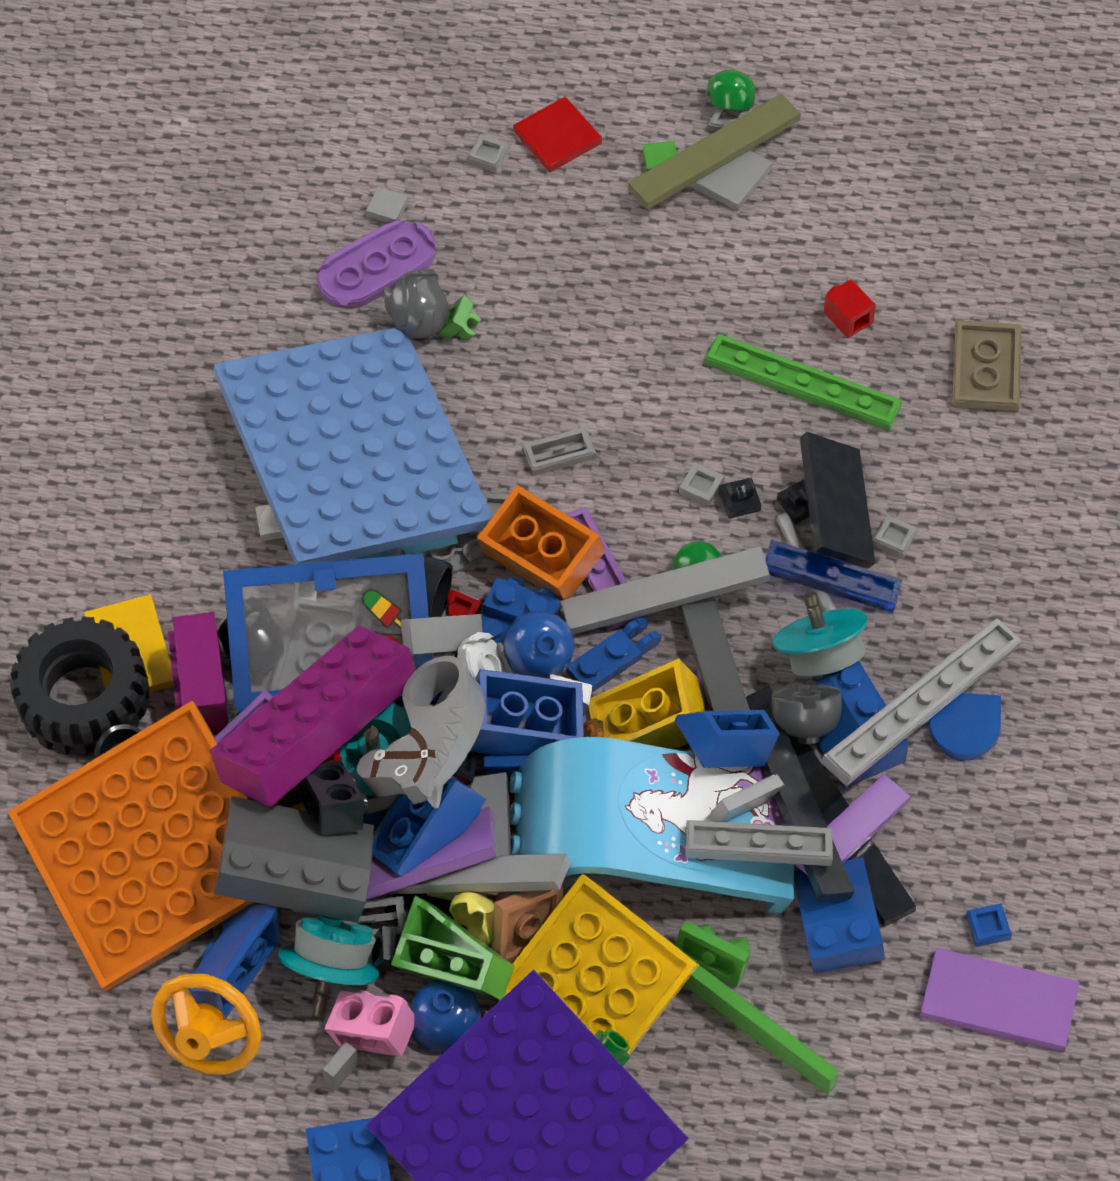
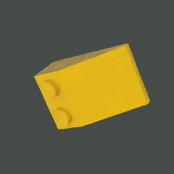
M679 658L590 698L589 703L594 737L619 739L668 749L679 748L688 744V741L675 722L676 716L705 711L699 679Z

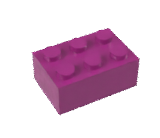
M208 612L172 617L174 631H168L167 635L172 659L171 670L175 685L176 710L193 700L212 734H219L229 723L215 613Z

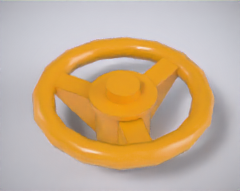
M185 973L166 981L154 995L151 1020L155 1035L167 1053L185 1067L206 1075H228L247 1067L258 1054L262 1031L257 1012L246 996L227 981L208 974ZM188 988H203L221 995L235 1006L243 1019L227 1020L224 1014L216 1007L204 1003L197 1004ZM172 996L178 1027L175 1037L169 1030L165 1017L167 1002ZM247 1036L245 1047L236 1057L229 1060L205 1059L211 1049Z

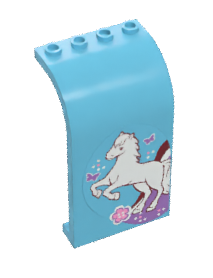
M579 737L556 741L538 748L525 759L518 771H514L511 775L509 790L514 793V803L510 807V824L513 825V835L510 837L511 855L566 853L571 864L565 876L582 873L607 874L766 901L767 912L781 914L794 900L793 864L685 858L686 821H711L710 813L722 799L766 778L761 766L703 768L695 753L612 738ZM774 797L770 801L727 821L731 823L786 826ZM511 891V892H512L513 895H514V894H517V893L522 892V891Z

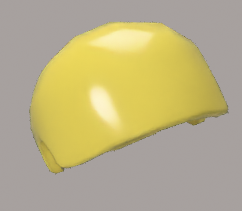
M464 892L456 895L451 901L449 908L454 921L467 927L470 933L487 946H490L493 934L494 902L478 892Z

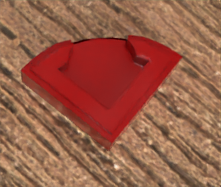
M453 589L450 590L447 599L449 616L479 613L482 608L481 601Z

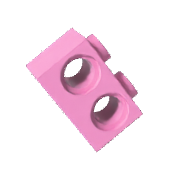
M340 990L324 1029L339 1047L347 1042L356 1050L402 1057L414 1029V1013L408 1006L407 1001L397 995L382 997L375 996L364 990H357L356 992Z

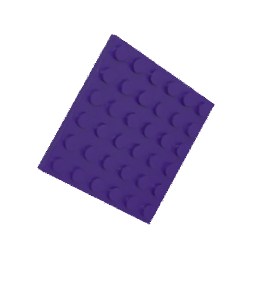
M534 969L366 1125L415 1181H645L689 1139Z

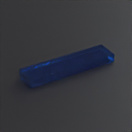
M772 539L765 557L768 572L771 576L887 612H894L902 584L901 579Z

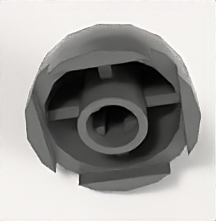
M797 685L778 689L772 693L771 706L773 717L788 736L798 738V743H818L819 737L831 733L841 718L842 698L839 688L827 685H809L810 690L798 691Z

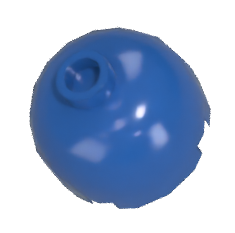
M531 611L517 617L505 634L503 640L504 656L509 666L520 675L549 678L552 674L558 675L571 662L575 650L574 636L568 624L559 616L546 611Z
M438 980L429 982L415 993L409 1006L414 1013L413 1039L423 1049L441 1052V1054L481 1019V1009L474 993Z

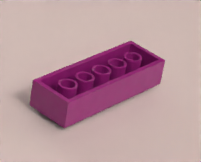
M358 625L210 750L220 782L268 807L274 805L403 693L407 680L416 671L410 649Z

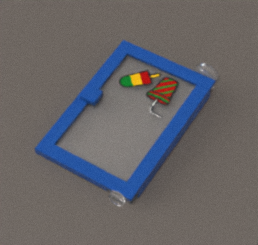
M423 553L223 571L233 683L226 684L227 704H235V711H243L264 690L274 697L358 625L403 645L401 620L429 618ZM432 653L411 655L415 670L424 663L434 659L432 658Z

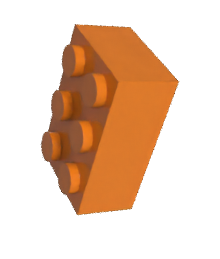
M519 485L515 486L477 537L485 555L536 587L551 590L556 595V599L560 601L573 596L605 553V548L599 534Z

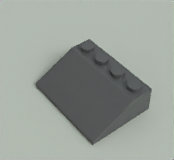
M232 796L214 894L358 923L367 898L374 825L363 823V830L321 836L307 811L278 805L268 807L258 801Z

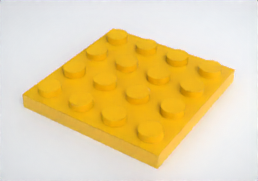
M582 873L513 962L514 968L505 995L534 969L594 1035L599 1030L605 1033L607 1029H611L623 1036L629 1044L630 1049L627 1053L630 1055L699 964L586 874Z

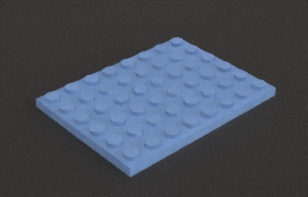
M396 327L214 364V375L295 565L348 560L389 551L393 548H402L483 530L493 517L409 336L404 335Z

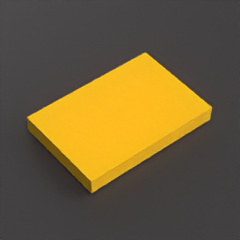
M151 594L84 612L86 617H94L95 623H99L100 620L104 619L113 623L115 630L116 628H122L128 633L130 640L135 641L144 662L150 692L175 686L172 678L170 658ZM99 666L106 689L111 681L112 674L107 669Z

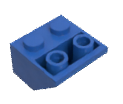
M765 710L703 711L680 714L675 718V722L703 768L765 766L779 736L778 730Z

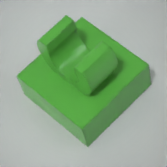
M462 296L449 307L446 324L438 334L446 339H450L456 334L464 340L471 339L476 332L471 330L467 323L471 326H476L481 321L477 314L470 312L474 302Z

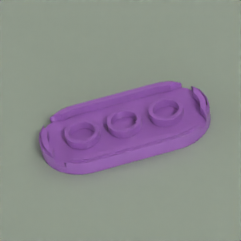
M405 220L387 223L332 254L322 262L317 278L319 292L328 303L341 308L365 306L383 296L384 287L389 286L391 290L395 289L397 279L406 272L428 269L436 256L435 238L432 232L421 223H405Z

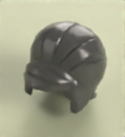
M417 269L406 272L397 279L394 292H392L389 286L383 288L387 312L392 317L396 328L404 335L409 336V338L421 339L431 337L438 333L446 324L449 305L446 295L441 290L437 281L439 275L435 273L434 269Z

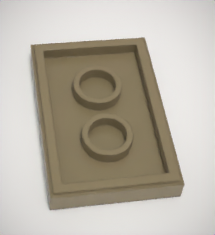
M956 320L952 407L1019 411L1022 325Z

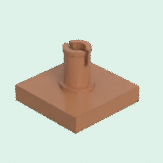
M561 885L560 890L522 891L514 895L511 891H500L493 899L492 949L510 963L514 962L561 902L563 886Z

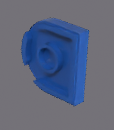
M960 694L929 719V733L932 741L951 758L957 760H975L980 758L981 755L995 746L998 741L1001 727V695Z

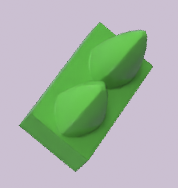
M686 921L679 930L675 944L676 947L713 976L735 987L739 985L744 977L751 954L747 937H738L725 941L716 936L711 924L696 926Z

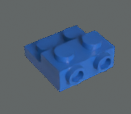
M507 577L505 580L496 578L483 604V613L481 615L483 633H489L494 636L491 639L496 644L500 642L503 644L505 634L517 617L531 611H546L559 616L560 600L556 599V595L549 589L539 588L536 592L525 588L524 583L515 577Z

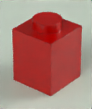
M852 279L842 285L833 286L825 294L824 314L847 338L874 323L876 304Z

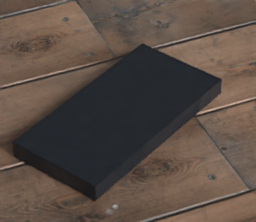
M805 432L799 438L814 552L864 568H870L876 562L860 449Z

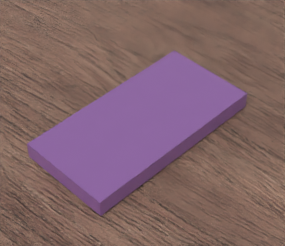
M490 806L481 809L480 814L473 820L467 831L404 876H400L372 855L366 900L495 858V821Z
M936 948L920 1018L1065 1052L1080 982Z

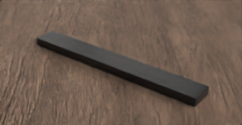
M769 685L746 696V700L750 710H765L769 718H772L771 702L773 691ZM788 736L824 821L828 826L849 807V804L808 744L798 743V738ZM870 838L847 860L863 857L876 914L883 926L886 927L915 912L916 905Z

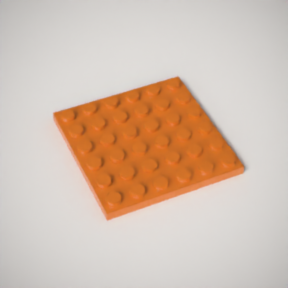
M193 700L7 811L101 989L105 992L254 903L248 900L214 894L231 797L249 799V797L220 782L210 750L218 743Z

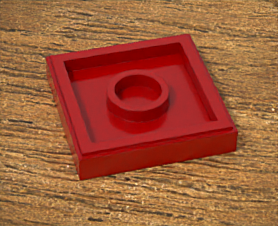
M566 96L513 125L514 133L549 173L602 144V136Z

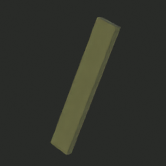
M781 93L628 182V190L648 210L800 121L801 113Z

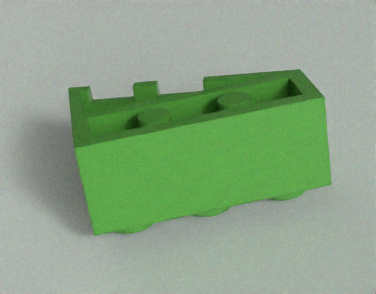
M417 896L414 897L391 963L392 966L412 976L429 981H442L472 993L501 1000L504 997L514 968L513 964L439 908Z

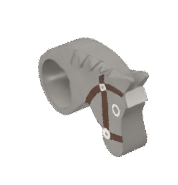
M441 656L424 663L407 680L403 689L402 699L411 724L410 733L393 742L387 749L372 750L359 760L357 773L376 796L384 797L405 794L413 804L428 800L433 808L437 809L440 805L444 784L457 771L471 750L482 726L485 714V698L479 683L463 662L454 656ZM455 685L454 689L447 695V699L438 705H429L438 693L447 687Z

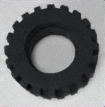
M83 616L82 621H74L73 617L65 618L62 624L55 626L52 622L44 626L45 631L40 635L37 632L27 639L29 646L27 648L23 646L16 655L18 663L15 662L12 665L10 673L12 678L10 683L11 694L26 731L32 738L37 737L40 745L47 749H51L54 745L57 753L68 755L70 750H75L77 756L88 755V750L95 749L101 735L109 728L121 724L133 725L135 727L140 725L138 717L145 716L148 708L146 700L150 698L148 676L139 648L135 641L130 640L128 633L122 628H116L115 630L113 623L104 619L100 620L99 623H95L94 617ZM99 666L112 674L111 681L104 692L87 703L67 705L56 702L49 697L51 689L57 680L72 670L84 667L100 669Z

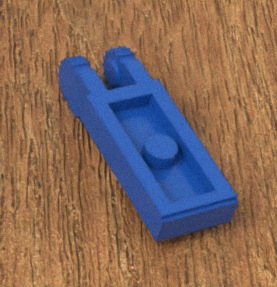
M644 617L635 618L623 630H618L568 664L566 673L573 680L591 684L592 693L641 660L642 655L659 644L662 636L657 631H652L642 637L635 645L631 639L643 632L648 626V621Z

